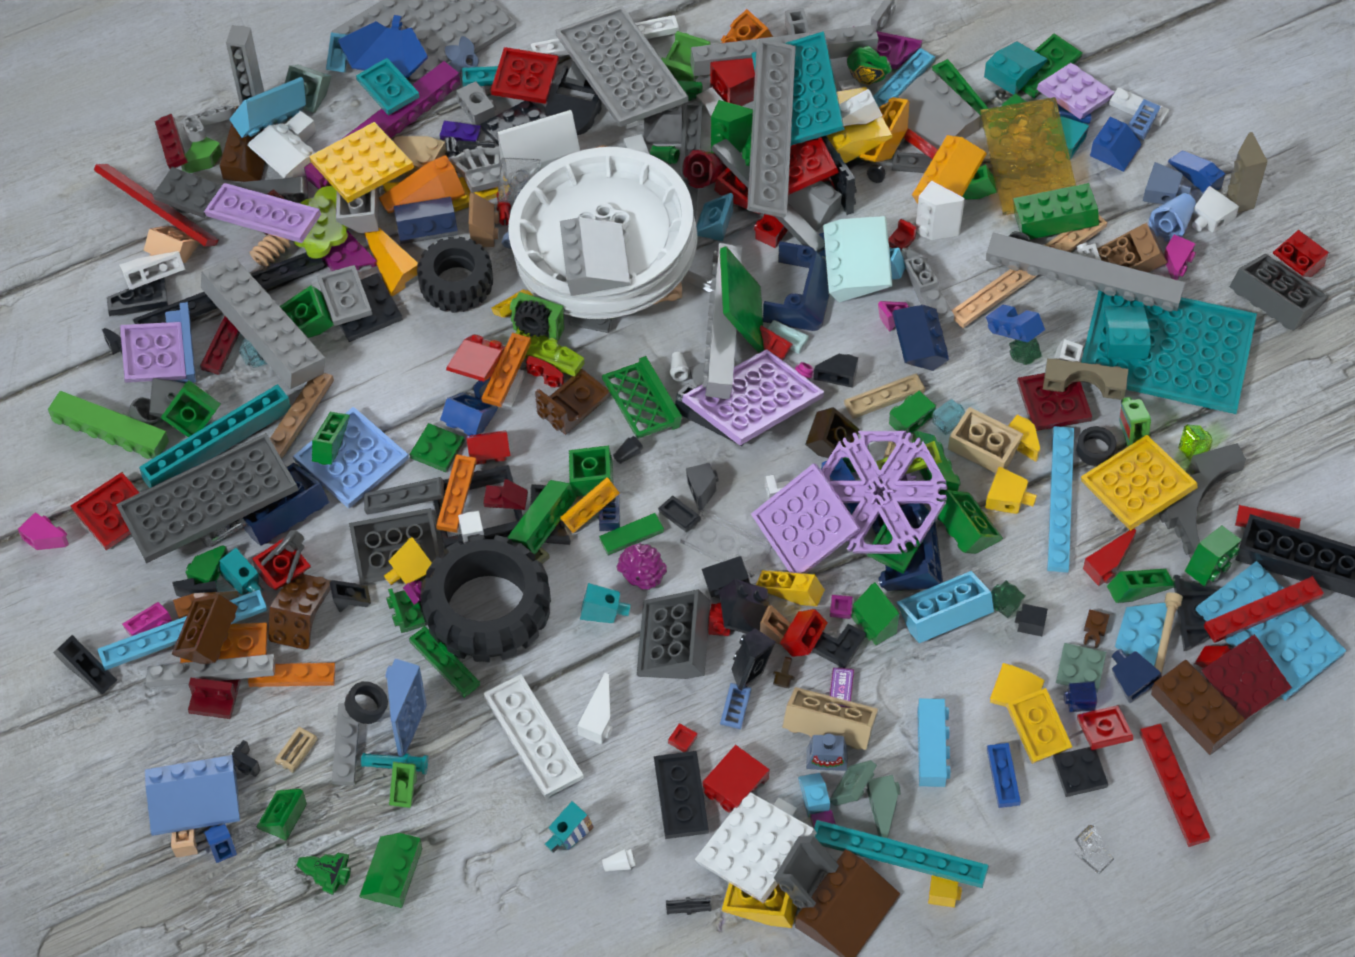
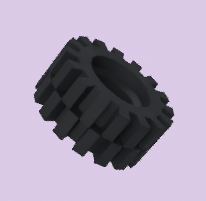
M526 300L520 304L514 315L516 327L520 326L519 330H524L526 335L530 333L532 337L534 335L536 337L543 336L549 328L548 318L551 314L549 313L550 310L548 308L545 309L544 304L538 305V301L533 303V300H529V302Z

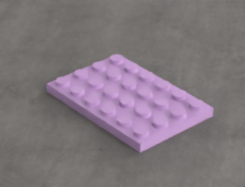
M766 349L734 367L730 399L705 396L706 388H703L701 385L684 394L682 402L738 445H742L822 399L824 391Z

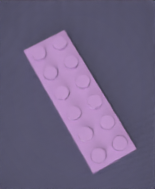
M226 183L221 186L204 211L208 217L300 243L304 241L321 216V212L317 208Z

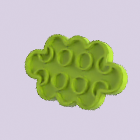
M333 186L320 188L314 198L306 199L300 203L317 208L321 212V216L302 243L294 241L296 246L304 247L306 254L311 258L326 256L330 252L331 246L342 244L348 237L346 230L348 227L336 221L337 191Z

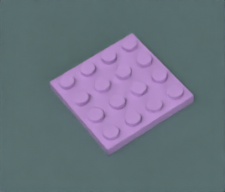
M814 463L751 513L789 573L806 574L861 530L818 465Z

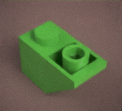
M208 137L201 141L192 142L190 149L186 153L188 163L181 166L182 171L194 173L213 168L223 155L220 142Z

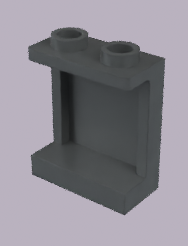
M798 836L774 879L780 885V888L790 896L792 902L797 907H814L816 902L811 897L825 873L836 872L839 865L814 836Z

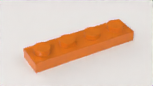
M515 333L511 334L482 396L484 403L502 407L532 342L530 337Z
M456 454L436 525L437 530L458 532L460 525L458 515L463 514L477 462L476 458Z
M335 663L275 664L274 676L248 678L249 687L334 686Z

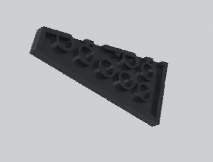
M826 135L822 136L821 138L839 172L830 176V179L835 186V190L842 194L841 205L846 215L853 214L854 205H856L855 193H857L855 177Z

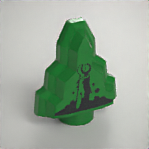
M338 852L335 855L325 854L320 858L314 856L299 857L296 864L304 874L312 876L315 884L322 886L324 892L331 895L336 893L340 884L345 886L351 875V868L347 867L349 854Z

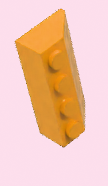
M947 135L912 193L913 198L918 204L919 195L931 181L962 197L987 153L963 137Z

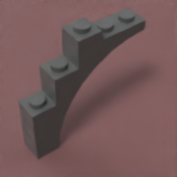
M1238 443L1193 455L1189 464L1190 476L1197 482L1198 488L1159 512L1160 520L1162 523H1165L1167 529L1175 528L1177 537L1181 538L1183 542V550L1186 555H1189L1190 559L1200 542L1196 525L1197 508L1200 502L1216 483L1229 475L1242 471L1246 458Z

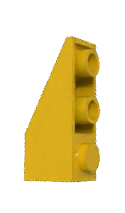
M762 570L756 583L757 586L767 588L768 594L806 606H818L825 591L820 581L813 574Z

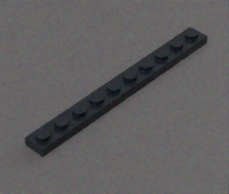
M305 252L250 274L266 290L323 268L324 264L321 258H311ZM201 292L133 319L134 324L166 323L165 313L180 310V303L188 302L190 319L215 310L218 307L205 292Z

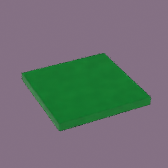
M728 247L720 248L723 314L758 353H761L765 350L760 331L761 325L763 326L761 286Z

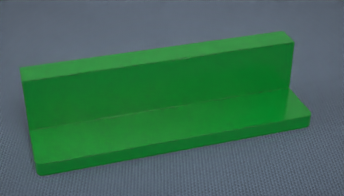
M550 480L508 538L512 542L521 543L532 553L536 554L561 520L560 517L568 511L577 498L570 483Z

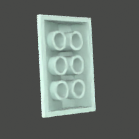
M885 216L840 219L823 225L829 294L839 303L893 286L887 220Z

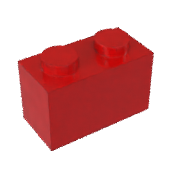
M506 430L466 436L469 457L476 458V465L487 463L486 460L494 459L495 462L507 460L506 457L511 456Z
M816 609L798 611L780 644L792 657L810 655L828 622Z

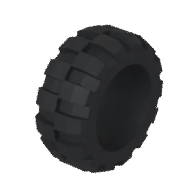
M484 535L469 537V542L460 545L457 541L443 551L444 558L442 559L437 556L427 569V577L422 582L420 597L424 620L428 624L429 633L436 642L446 644L447 651L460 658L465 659L466 655L473 656L475 662H490V657L501 656V659L505 660L516 656L517 648L520 646L527 649L539 637L538 630L546 627L550 615L551 594L548 575L543 564L535 560V554L519 543L514 547L510 538L495 535L494 540L484 539ZM484 576L506 579L515 584L523 593L519 604L510 613L490 621L467 619L455 612L449 605L452 596L463 584Z

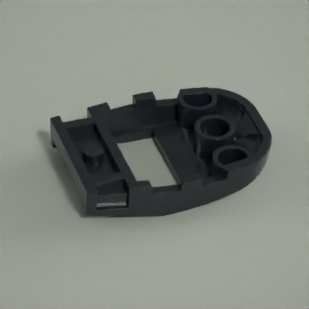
M564 66L552 83L545 115L549 117L571 110L577 135H582L593 126L595 117L601 112L602 101L587 80L583 87L565 82L569 69L568 66ZM559 87L594 94L592 101L559 94L557 91Z

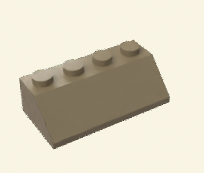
M1253 132L1248 133L1238 151L1227 195L1225 196L1239 206L1237 213L1255 208L1268 162Z

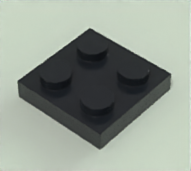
M1090 747L1053 755L1052 760L1065 797L1108 787V781L1096 749L1091 750Z

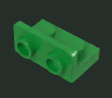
M392 588L388 589L389 597H386L389 609L394 610L395 614L392 615L395 627L399 626L401 633L426 626L419 603L414 605L405 590L394 593Z

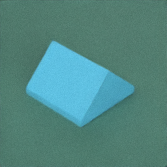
M732 193L704 203L696 226L697 236L723 241L733 213Z

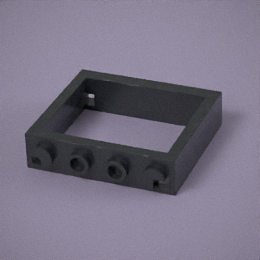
M509 465L496 466L484 471H475L469 490L502 483L505 479L513 482ZM449 479L443 480L444 496L446 493ZM439 499L432 500L437 522L441 511ZM513 509L516 518L515 522L483 529L484 538L494 540L495 535L508 538L523 517L522 510ZM440 530L444 549L457 541L460 545L464 544L462 534L448 537L447 531Z

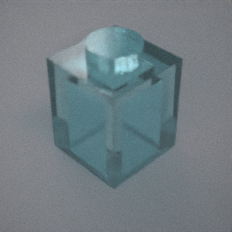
M950 399L934 411L932 423L947 435L955 429L965 414V410L961 404Z

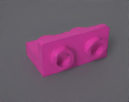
M157 602L122 623L130 636H134L172 622L168 611Z

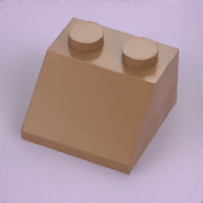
M470 193V239L476 241V245L479 243L483 247H495V239H498V228H495V224H499V212H495L493 203L475 193Z

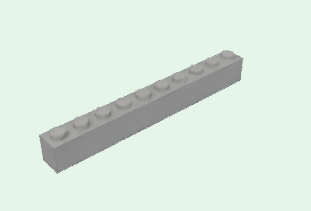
M874 24L824 31L830 59L848 57L853 50L859 47L870 46L877 51L878 36ZM823 31L761 39L786 43ZM759 39L691 47L690 63L693 75L710 74V63L713 61L752 58L751 53L756 52Z
M994 232L992 233L986 253V261L995 266L1004 265L1014 271L1023 270L1033 276L1042 275L1052 281L1061 280L1071 286L1080 285L1087 290H1099L1109 296L1118 295L1128 301H1141L1147 306H1160L1166 311L1178 310L1185 282Z
M719 243L718 251L714 250L712 262H716L712 266L711 275L715 277H712L710 289H714V291L710 292L709 303H713V305H709L708 316L711 317V319L708 318L707 330L710 333L707 332L706 344L709 347L706 346L705 359H708V361H705L703 373H707V376L704 375L702 387L706 388L705 396L730 399L733 384L736 328L723 314L720 248L727 246L741 263L742 246Z

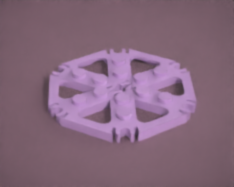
M858 431L861 439L858 438L856 433H853L855 440L852 443H848L846 438H843L846 447L844 448L839 441L821 469L843 503H859L852 517L861 530L847 540L850 542L847 549L849 552L852 551L859 554H902L899 546L901 545L904 552H907L905 547L907 542H912L914 547H916L917 542L914 537H917L921 544L945 506L946 495L938 493L942 489H947L946 484H940L946 483L925 443L922 442L921 444L920 438H917L914 443H910L912 435L911 433L907 434L906 431ZM874 441H892L896 444V447L882 469L879 470L868 450V445ZM846 457L850 459L861 481H831L830 474L839 460ZM917 457L924 459L932 473L931 481H900L913 460ZM875 483L881 490L885 489L883 491L885 501L878 494L874 495L877 493ZM898 503H927L931 506V511L921 527L914 529L910 526ZM880 513L893 540L888 545H868L864 542V537Z

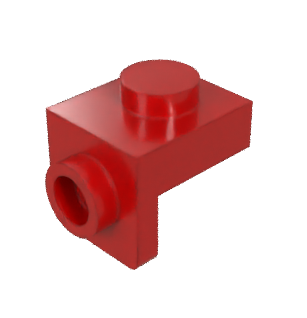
M721 603L711 604L709 635L729 636L730 629L724 628Z

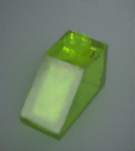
M1187 424L1184 426L1178 448L1191 462L1193 455L1210 451L1213 439L1210 433L1201 426Z

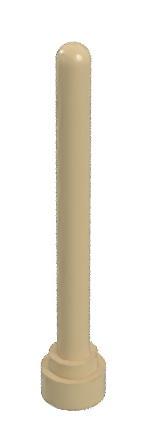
M1172 592L1166 593L1164 603L1166 604L1167 612L1155 667L1161 672V675L1175 611L1181 606L1183 599L1180 594Z

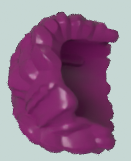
M641 543L626 548L620 554L616 566L617 571L622 573L631 585H637L642 590H649L659 585L663 576L667 573V566L660 558L661 554L657 549L652 548L651 545Z

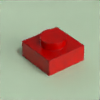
M679 723L669 737L668 744L682 752H688L697 739L698 733Z

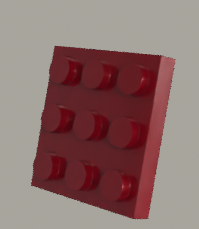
M1045 373L1017 378V384L1028 418L1035 425L1036 431L1051 429L1054 426L1062 427L1092 421V414L1080 381L1071 383L1063 392L1043 389Z
M1255 634L1200 670L1206 680L1245 720L1292 688Z

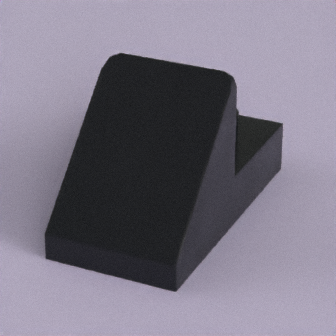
M337 580L330 581L332 598L339 612H342L348 605L368 607L371 604L368 585Z

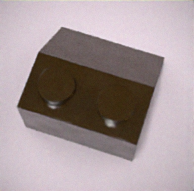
M836 408L824 409L816 412L805 445L818 456L829 459L839 441L845 448L843 438H846L848 443L854 442L853 433H856L858 436L860 429Z

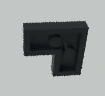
M847 624L838 639L822 632L812 652L842 668H846L866 638V633L850 624Z

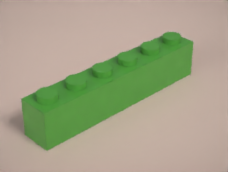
M59 391L48 408L51 420L54 423L69 426L77 432L82 431L92 438H100L110 445H118L128 452L139 453L146 459H153L163 453L169 443L165 430L63 391Z

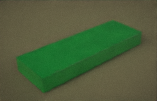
M653 513L600 535L599 540L609 556L663 533L664 528L656 513Z

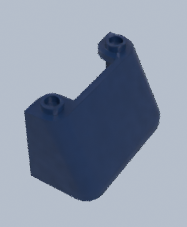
M923 503L900 505L910 526L914 529L920 528L930 513ZM880 513L872 524L875 534L879 533L884 524ZM935 521L904 574L885 565L886 570L882 571L881 576L878 577L881 588H884L886 591L929 589L943 583Z

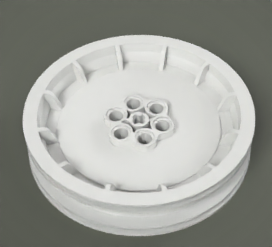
M599 147L578 151L544 167L527 182L517 196L510 213L508 227L509 240L517 270L527 289L535 297L562 305L564 307V314L587 319H607L629 315L645 309L664 298L681 282L688 272L696 253L698 237L691 196L684 181L676 171L662 160L650 154L622 147ZM580 217L622 223L630 285L571 296L566 279L560 221Z

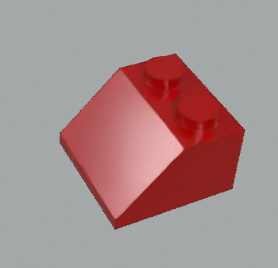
M283 539L252 558L254 568L266 585L275 590L287 584L286 580L297 551L290 552L284 548L280 554H275L265 565H261V562ZM300 554L291 580L311 568V565L302 554Z

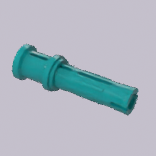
M363 753L361 757V767L392 769L393 762L415 764L416 772H422L424 775L428 771V755L416 757L410 756V754L392 756Z

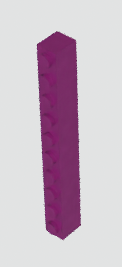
M445 61L441 62L412 85L419 92L418 99L390 115H387L381 108L343 138L375 122L391 139L397 133L402 132L410 123L415 122L423 113L428 112L436 103L442 101L445 96L455 91L461 85L459 72ZM311 162L304 167L306 179L317 189L331 186Z

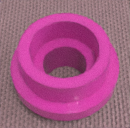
M800 362L799 365H796L795 370L806 379L814 376V368L805 362Z

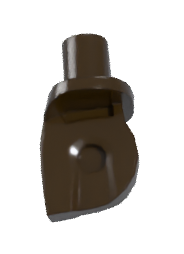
M785 657L781 672H773L775 676L773 685L790 688L791 680H795V677L789 674L792 663L791 657Z

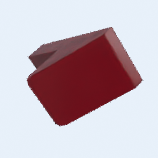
M508 479L504 480L503 486L486 485L484 507L525 510L528 490Z

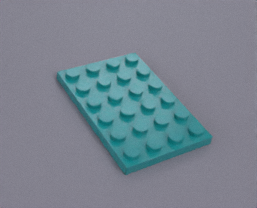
M824 31L783 43L795 46L790 146L845 130ZM753 52V53H751V54H752L753 65H754V70H755V67H756V52Z

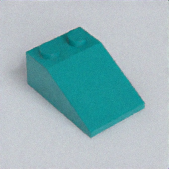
M1016 41L998 50L986 62L984 78L1014 95L1047 62V58Z
M1105 306L1107 358L1147 359L1151 342L1145 308Z

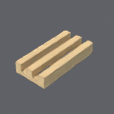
M298 727L274 760L275 764L282 765L284 769H289L290 772L294 773L318 740L317 736ZM301 734H303L304 736L301 738L299 743L296 744V746L294 747L293 751L288 756L286 761H284L283 759L285 758V756L288 754V752L293 747L298 738L301 736Z

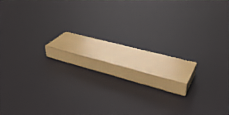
M916 373L844 400V405L851 418L855 419L903 401L910 394L914 395L917 391L924 393L925 387Z

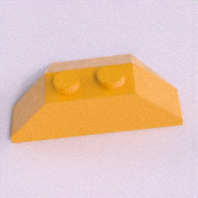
M892 97L887 103L879 107L893 138L860 155V159L879 162L893 157L908 129L909 100Z

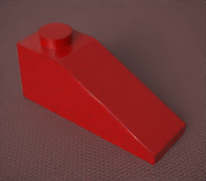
M1135 528L1127 531L1085 558L1083 569L1098 586L1103 583H1110L1116 576L1134 541L1137 531Z

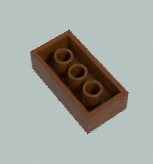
M1186 659L1154 682L1151 695L1209 755L1213 754L1242 731L1246 720Z

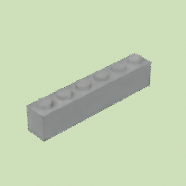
M232 25L226 45L241 105L244 100L263 93L264 88L251 28Z

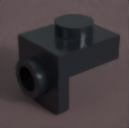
M243 740L232 751L234 764L241 773L245 775L251 774L256 777L261 771L259 763L247 755L250 748L248 742Z

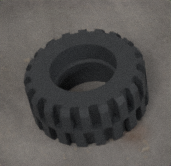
M454 236L448 237L446 240L442 238L436 244L432 243L428 246V251L424 250L421 258L418 260L417 274L423 298L430 302L431 306L435 308L440 307L442 311L451 310L452 313H457L458 310L468 311V308H475L479 306V302H484L492 290L493 271L490 255L481 244L478 243L476 245L474 240H466L465 237L454 238ZM450 268H465L472 272L467 278L455 282L446 281L439 277L440 274Z

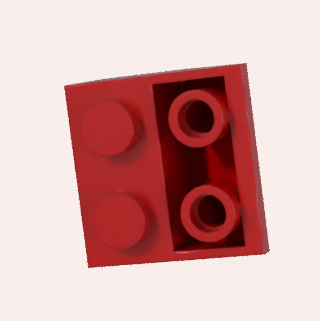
M1299 229L1273 251L1277 258L1303 277H1313L1325 266L1329 253Z

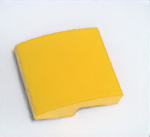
M1003 663L990 697V703L1006 707L1007 702L1041 690L1044 680L1026 670Z

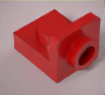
M900 219L898 221V228L888 238L889 247L899 248L900 251H902V248L907 249L915 240L917 228L911 222Z

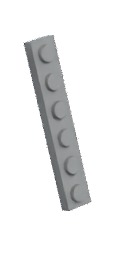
M274 654L219 659L211 664L188 662L148 666L146 685L147 688L189 684L190 677L223 681L274 676L276 659Z

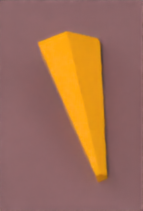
M380 228L379 231L364 232L372 255L377 261V267L391 297L406 288V282L418 275V262Z

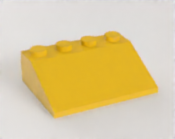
M862 87L838 91L839 104L866 91L867 88ZM882 116L867 124L844 126L845 130L827 135L835 150L840 153L845 163L893 138Z
M729 883L722 911L770 926L792 928L797 906L792 902L790 896L780 888L779 884L765 902L762 903Z

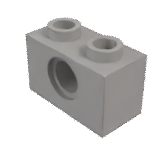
M477 82L456 90L458 104L473 125L480 126L481 123L495 117L496 105L494 101L488 99L485 89L480 87Z

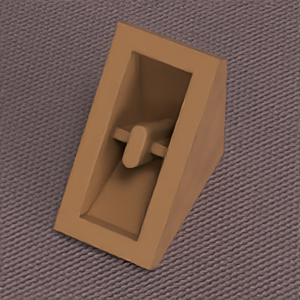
M770 605L761 620L760 632L781 645L780 642L791 623Z

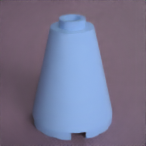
M1183 193L1154 209L1148 221L1154 234L1157 237L1160 235L1165 238L1164 241L1170 242L1174 234L1182 237L1194 211L1195 199L1191 195Z

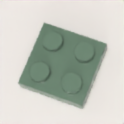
M1064 643L1056 683L1098 693L1106 652Z
M869 760L849 766L830 797V803L837 806L858 801L864 794V787L874 777L873 772L877 765Z

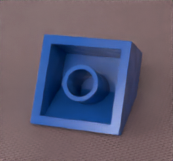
M1110 116L1094 139L1090 156L1124 172L1142 144L1126 123Z
M462 392L446 399L440 420L445 422L450 428L464 430V433L469 436L477 435L484 432L498 407L484 403L481 399Z

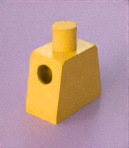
M998 467L986 499L985 508L1017 514L1022 504L1034 507L1037 495L1026 492L1028 487L1027 479L1002 467Z
M411 537L388 561L393 569L386 573L384 577L390 585H393L399 579H402L407 584L427 575L426 571L432 562L413 537Z

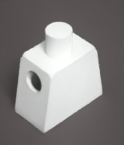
M1209 186L1194 207L1192 218L1195 221L1192 223V227L1196 231H1201L1205 227L1211 232H1216L1236 218L1239 206Z

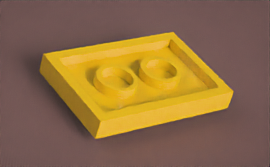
M1046 688L1006 703V707L1032 764L1072 748V744Z

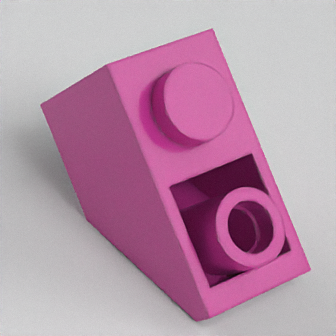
M1175 234L1168 243L1164 256L1168 262L1165 265L1171 279L1178 280L1180 276L1183 277L1188 268L1186 265L1188 262L1192 263L1196 252H1194L1195 243Z
M36 512L18 528L22 540L36 550L63 548L69 545L66 538L67 533L58 526L56 528L52 525L49 518L44 515L41 517Z

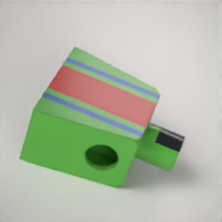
M1123 398L1121 400L1119 421L1127 446H1130L1144 436H1149L1151 417L1141 399Z

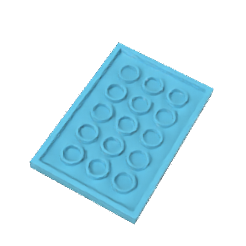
M1256 561L1199 604L1196 611L1206 621H1209L1284 588ZM1302 606L1224 639L1234 648L1253 634L1256 635L1292 687L1281 695L1285 701L1347 651Z

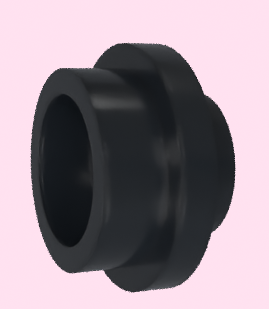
M876 164L868 168L867 176L871 181L881 183L885 179L886 172L881 165Z

